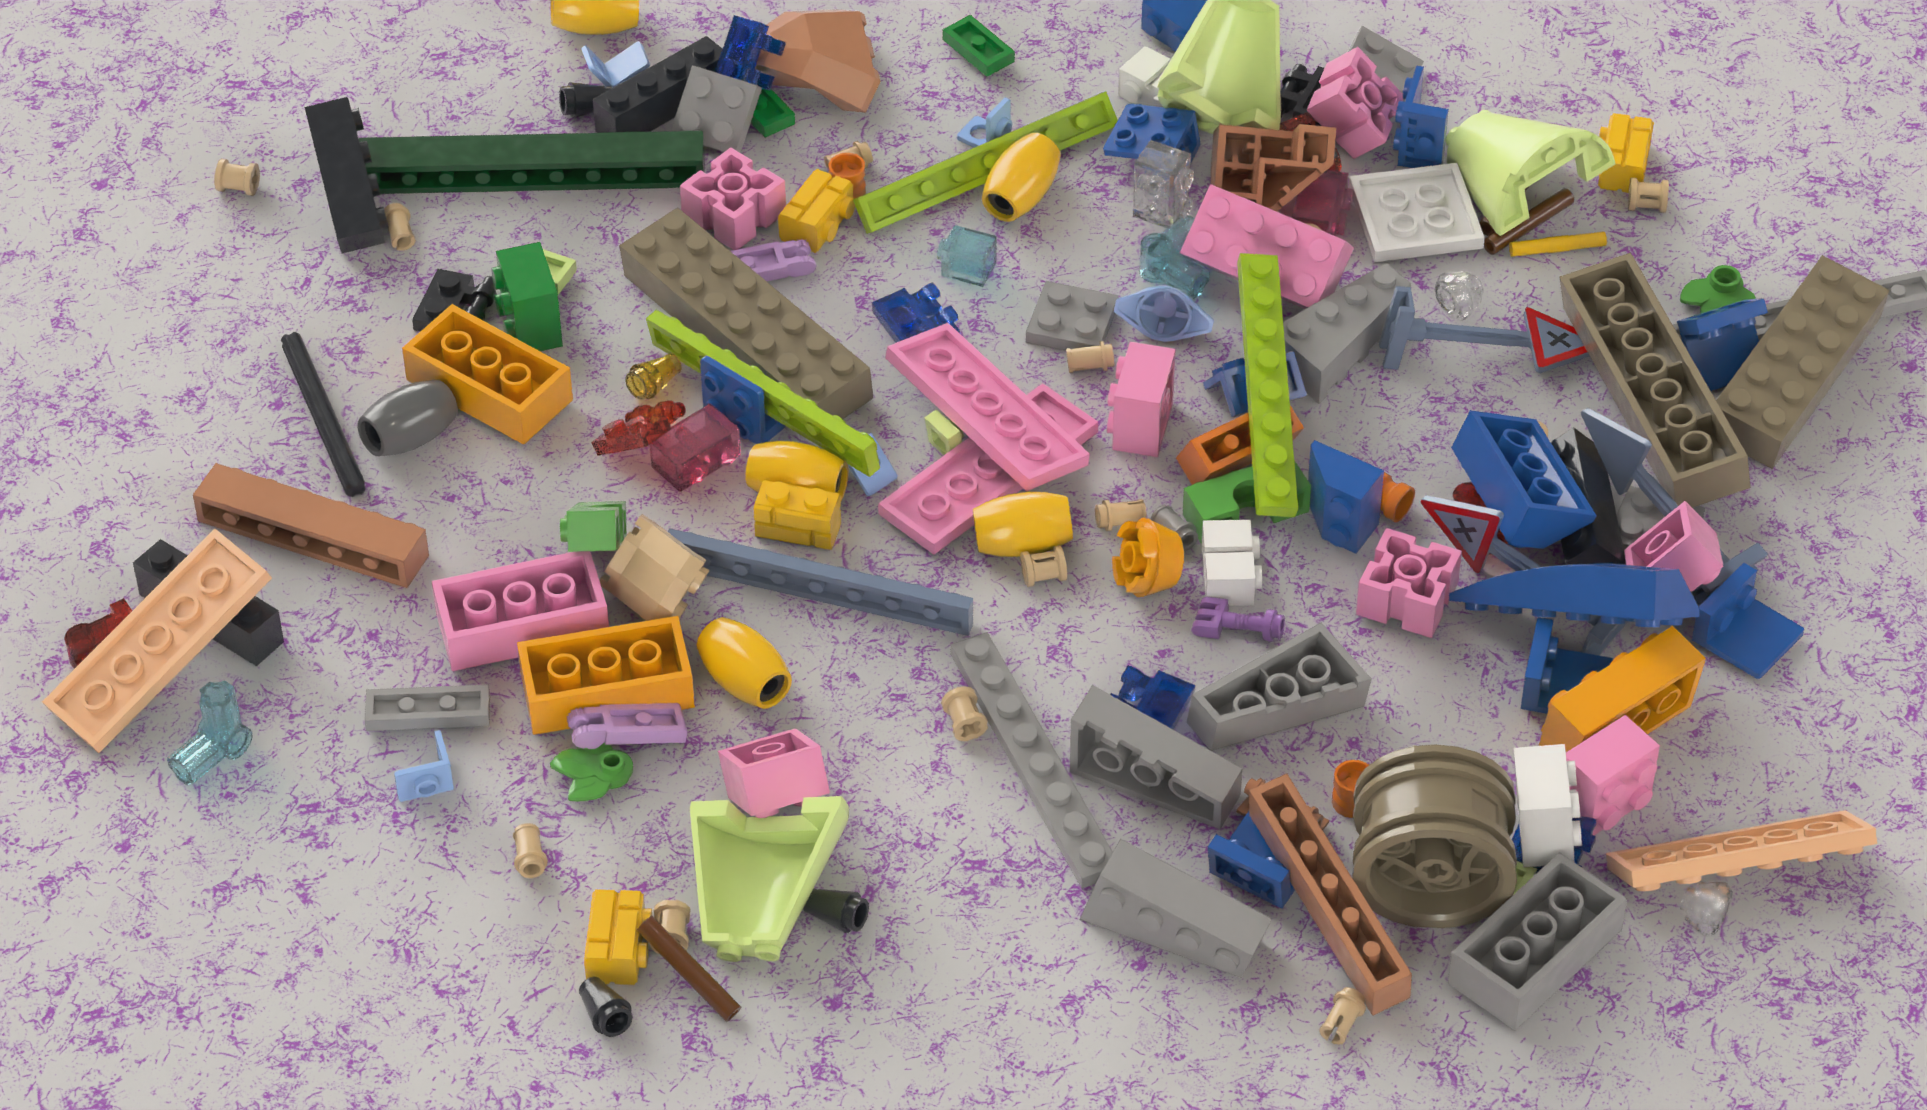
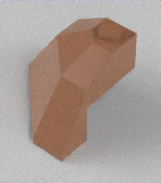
M836 9L784 12L755 32L754 37L747 45L746 53L741 62L743 66L757 74L769 85L815 89L843 111L866 113L881 82L879 72L873 67L872 63L875 55L871 39L866 36L864 26L867 25L866 18L860 11Z
M1219 124L1213 132L1211 184L1277 212L1334 164L1336 128L1299 124L1293 131Z

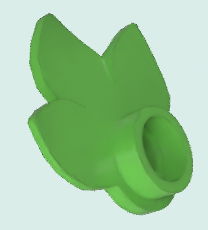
M1720 265L1715 267L1706 278L1694 279L1688 282L1682 289L1680 302L1700 306L1701 314L1742 300L1756 299L1754 293L1743 287V279L1736 268Z
M605 743L596 749L577 747V749L570 748L561 751L550 762L551 769L573 779L568 792V800L576 802L603 797L609 789L624 786L633 773L631 757L623 751L613 750L611 745H605Z

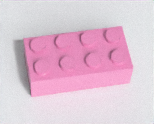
M1210 184L1180 254L1190 261L1235 280H1238L1237 261L1240 253L1278 255L1281 299L1306 309L1335 292L1354 247L1346 240Z
M590 551L569 552L432 581L436 615L452 671L518 658L517 642L609 627L607 604Z

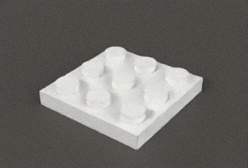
M1457 163L1349 177V189L1374 263L1483 249L1484 235Z

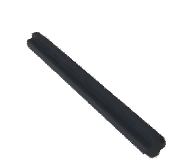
M292 332L290 335L284 334L281 338L283 351L345 494L349 497H354L356 494L362 495L366 490L365 481L303 339L297 332Z

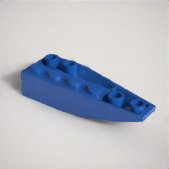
M1612 563L1547 566L1515 571L1485 579L1449 593V601L1465 602V610L1488 611L1489 605L1498 606V613L1522 614L1523 608L1532 609V616L1556 617V611L1566 612L1567 620L1589 621L1591 615H1600V623L1625 624V621L1635 622V626L1654 628L1660 627V625H1683V618L1699 617V607L1680 570Z

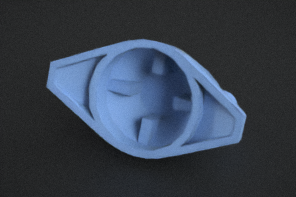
M1159 285L1148 287L1136 293L1117 298L1114 312L1142 334L1163 342L1210 333L1214 319L1187 294L1171 286Z

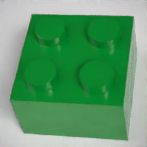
M536 242L497 250V267H492L491 272L495 289H500V294L494 295L499 317L506 316V320H503L504 332L538 351L563 347L558 292L541 243Z

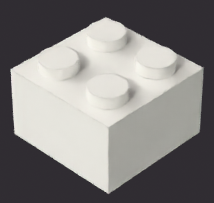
M1565 744L1514 748L1523 867L1545 866L1559 852L1574 862V846H1582L1580 820L1572 821V818L1580 817L1579 795L1576 789H1569L1570 786H1577L1575 761H1566Z

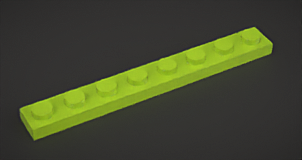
M1105 91L855 198L853 202L866 233H872L985 184L992 166L1001 154L1014 142L1030 133H1040L1047 136L1061 151L1114 128L1118 119Z
M1240 253L1237 266L1256 515L1295 517L1298 511L1278 255Z
M657 309L646 317L652 344L700 374V360L706 355L763 389L765 414L819 447L845 460L847 464L868 477H871L880 469L877 444L869 434L865 432L860 433L847 425L837 415H830L819 408L813 400L809 398L804 399L792 392L785 383L776 382L764 375L757 366H749L730 350H723L711 343L704 334L695 333L685 327L677 318H670Z

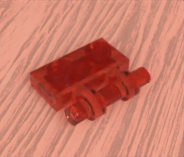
M671 400L658 402L655 407L647 404L637 406L633 411L626 413L625 422L623 419H618L605 425L602 428L604 434L591 443L597 456L647 447L672 429L671 424L685 415L686 408L683 403H675Z

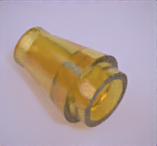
M668 353L663 357L633 365L625 377L629 392L640 400L654 398L674 376L681 372V362L676 355Z

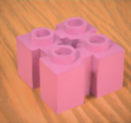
M1359 47L1326 64L1319 80L1321 88L1314 92L1307 111L1321 126L1336 128V142L1353 159L1386 143L1393 126L1389 119L1396 115L1399 101H1403V93L1387 77L1380 79L1375 73L1377 66Z
M730 147L710 162L711 172L706 174L700 170L680 185L681 210L704 230L714 229L715 239L733 250H738L756 237V227L767 228L778 220V215L786 206V191L784 179L764 167L756 172L753 170L751 159Z
M1386 528L1375 549L1374 562L1369 561L1359 581L1356 615L1384 624L1387 623L1388 619L1394 618L1402 621L1401 629L1432 638L1443 616L1444 604H1449V593L1455 591L1458 585L1462 551L1435 542H1431L1429 548L1416 545L1415 536Z

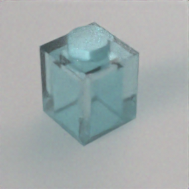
M954 225L949 236L942 238L938 246L937 259L941 260V276L983 287L997 263V236Z

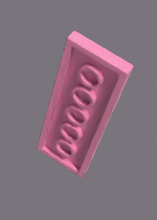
M949 323L887 346L886 359L1026 491L1088 466L1090 453Z
M1042 383L1027 394L1034 403L1080 445L1098 433L1097 420ZM968 437L878 503V514L935 555L974 526L973 508L994 498L1018 493L1023 487Z

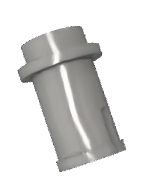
M1161 505L1152 513V521L1179 534L1184 551L1191 549L1196 544L1198 534L1196 533L1195 525L1191 522H1185L1173 511L1170 505Z

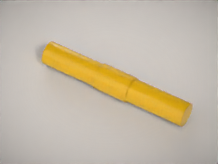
M1605 231L1515 241L1509 243V252L1511 257L1602 247L1607 245V237Z

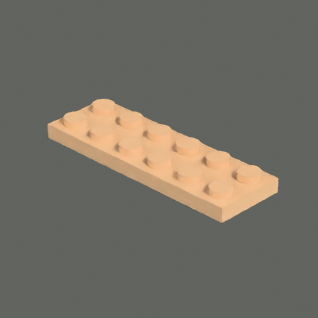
M214 529L42 703L97 753H100L244 608L272 577L257 562L218 530Z
M1844 810L1606 853L1607 869L1635 888V890L1653 891L1661 888V883L1676 880V883L1692 884L1701 881V876L1716 873L1721 877H1730L1741 874L1742 868L1757 866L1759 869H1775L1783 865L1782 861L1797 859L1800 862H1814L1823 859V854L1838 851V854L1842 855L1858 854L1863 852L1864 846L1877 844V836L1874 826Z

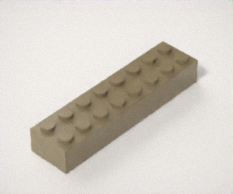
M678 207L619 245L624 276L669 315L680 320L685 327L693 332L704 334L711 343L723 350H730L738 359L749 366H757L764 375L776 382L785 383L792 392L804 399L809 398L813 400L819 408L832 416L837 415L844 419L873 399L869 366Z
M1631 252L1560 276L1563 309L1630 430L1651 442L1652 446L1646 455V459L1661 486L1678 506L1686 501L1693 508L1751 488L1748 455Z

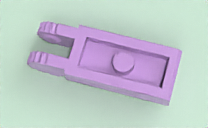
M802 239L781 243L776 241L731 251L766 281L789 276L809 275L814 273L815 267H817L814 258L808 256L811 254L809 243Z
M678 703L600 705V707H585L584 709L580 707L579 709L571 710V713H568L569 716H567L568 726L573 729L571 734L573 744H575V747L583 749H596L603 743L605 745L685 743L688 733L681 706Z

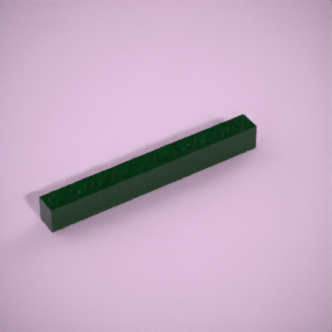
M703 131L359 138L360 142L367 141L372 162L367 163L366 168L368 175H376L380 194L680 188L682 183L701 170L705 173Z

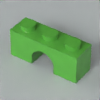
M1294 460L1298 499L1296 516L1309 512L1311 484ZM1253 466L1235 470L1207 481L1197 482L1185 487L1183 492L1182 515L1187 522L1195 525L1201 545L1203 521L1239 520L1241 508L1255 507ZM1269 516L1273 523L1292 518Z
M626 501L578 502L566 511L567 515L564 518L560 519L561 542H568V552L615 551L627 536Z

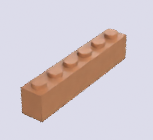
M215 463L193 493L198 522L405 588L409 587L429 557L426 529L418 527L413 523H405L383 516L378 512H370L354 507L343 501H335L316 495L308 490H301L281 484L273 479L262 478L238 468Z
M1286 773L1249 790V815L1275 858L1286 869L1290 870L1292 886L1354 987L1364 995L1366 999L1365 1005L1372 1016L1409 999L1411 996L1412 973L1288 774Z

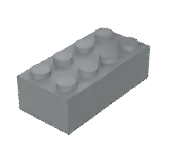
M1559 852L1451 952L1448 984L1516 1031L1622 931L1627 898Z

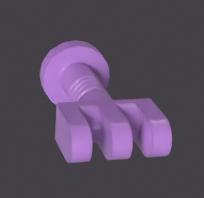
M1203 597L1200 602V609L1195 617L1196 621L1193 622L1191 628L1192 633L1196 636L1214 639L1220 638L1223 627L1262 632L1264 641L1273 642L1275 638L1281 639L1283 636L1285 616L1278 614L1277 610L1267 609L1265 616L1237 614L1229 612L1228 599Z

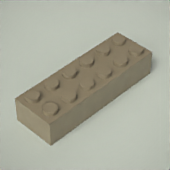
M1823 255L1820 257L1716 400L1749 457L1771 469L1775 467L1881 318L1890 290Z

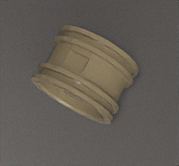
M1437 744L1419 745L1395 750L1376 759L1363 770L1356 781L1354 790L1355 806L1353 818L1356 831L1360 836L1355 842L1353 851L1354 867L1352 878L1372 911L1393 922L1412 927L1453 928L1472 924L1491 916L1512 897L1517 883V856L1515 845L1510 838L1516 822V795L1514 783L1508 773L1494 760L1476 751L1457 746Z

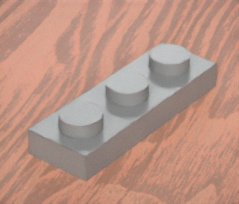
M489 684L366 689V731L489 726L490 724Z

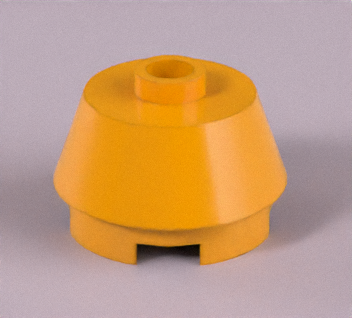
M1148 518L1125 522L1117 533V536L1123 538L1120 556H1112V569L1116 584L1118 586H1125L1126 592L1133 593L1136 597H1145L1173 588L1181 577L1184 564V548L1179 534Z

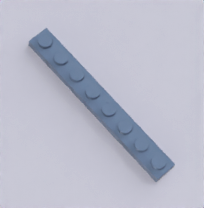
M671 528L668 530L672 536L706 559L703 567L710 570L707 576L969 636L973 627L972 597L932 589L919 584L897 581L880 575L849 570L840 566L836 567L810 561L805 558L775 553L766 549L736 544L731 541L701 536L692 532Z

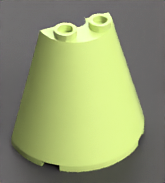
M1207 0L1158 81L1157 88H1159L1157 97L1164 108L1195 111L1198 129L1213 134L1219 124L1281 130L1279 5L1271 0Z
M1482 110L1469 117L1459 127L1452 128L1446 136V145L1448 146L1447 164H1458L1469 195L1487 218L1494 231L1500 236L1530 218L1525 188L1575 158L1578 176L1588 182L1616 164L1608 144L1588 130L1491 113L1488 110Z
M842 796L803 797L802 815L768 816L766 818L746 817L729 800L691 801L690 817L702 942L717 949L716 956L730 962L741 961L742 956L757 957L765 961L779 960L780 952L848 823L850 809Z

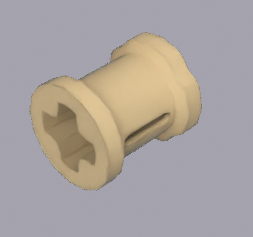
M222 158L218 161L214 175V185L217 191L224 192L226 189L245 191L246 195L249 196L256 194L260 181V170L257 163H250L248 166L231 164L229 160Z
M1631 178L1628 211H1634L1638 207L1659 209L1660 213H1666L1669 181L1662 180L1661 183L1638 182L1637 178Z
M1060 545L1054 546L1053 551L1031 555L1028 551L1021 552L1022 575L1027 587H1032L1035 582L1055 578H1058L1059 581L1067 580L1066 559Z
M967 686L950 690L941 701L944 712L951 716L953 721L952 732L959 741L979 738L988 729L985 715L979 713L976 706L978 698L975 690Z
M663 900L658 902L654 906V918L687 950L689 939L685 931L686 925L690 922V907L680 900Z

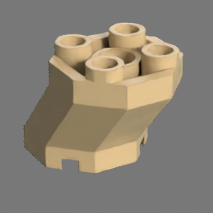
M641 514L635 522V525L641 529L634 527L632 532L629 531L604 571L606 574L600 578L601 587L612 593L646 621L678 616L680 619L688 606L687 603L682 601L685 594L689 591L694 595L710 571L703 567L706 559L693 552L656 522Z

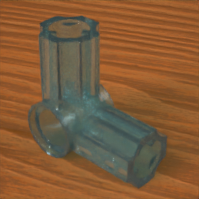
M1188 215L1186 218L1181 217L1162 233H1151L1143 237L1140 243L1139 273L1148 282H1164L1195 299L1203 293L1206 284L1209 282L1210 272L1180 254L1195 219Z
M225 680L216 683L208 682L199 690L202 720L199 723L197 733L167 757L169 768L175 773L177 779L186 785L194 784L225 757L230 760L241 757L251 744L253 733L250 728L241 722L235 688Z

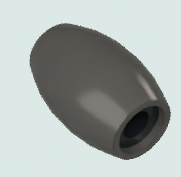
M440 380L414 382L401 386L374 402L359 418L357 423L358 433L366 449L374 456L402 454L412 451L440 435L456 418L458 406L452 391L444 382Z

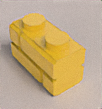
M1613 113L1610 115L1608 127L1601 126L1599 137L1610 147L1616 164L1599 174L1598 186L1600 189L1612 191L1621 189L1622 192L1629 193L1631 178H1637L1638 182H1644L1654 125L1652 119L1637 116L1632 119L1630 115Z
M819 169L813 171L778 215L779 237L781 241L806 240L809 243L811 252L814 253L819 251L826 241L832 242L837 234L838 225L844 218L850 219L855 211V204L853 202L855 198H853V184L851 181L838 176L832 177L830 173Z
M764 480L753 508L755 537L806 546L812 545L817 548L832 550L841 525L840 493L828 492L819 488L811 489L794 486L779 481Z
M595 889L592 893L584 955L586 979L599 977L605 984L614 982L618 985H635L638 982L639 968H647L648 942H642L643 936L637 929L647 918L652 916V908H645L644 894L641 891L621 890L620 893H617L615 890Z

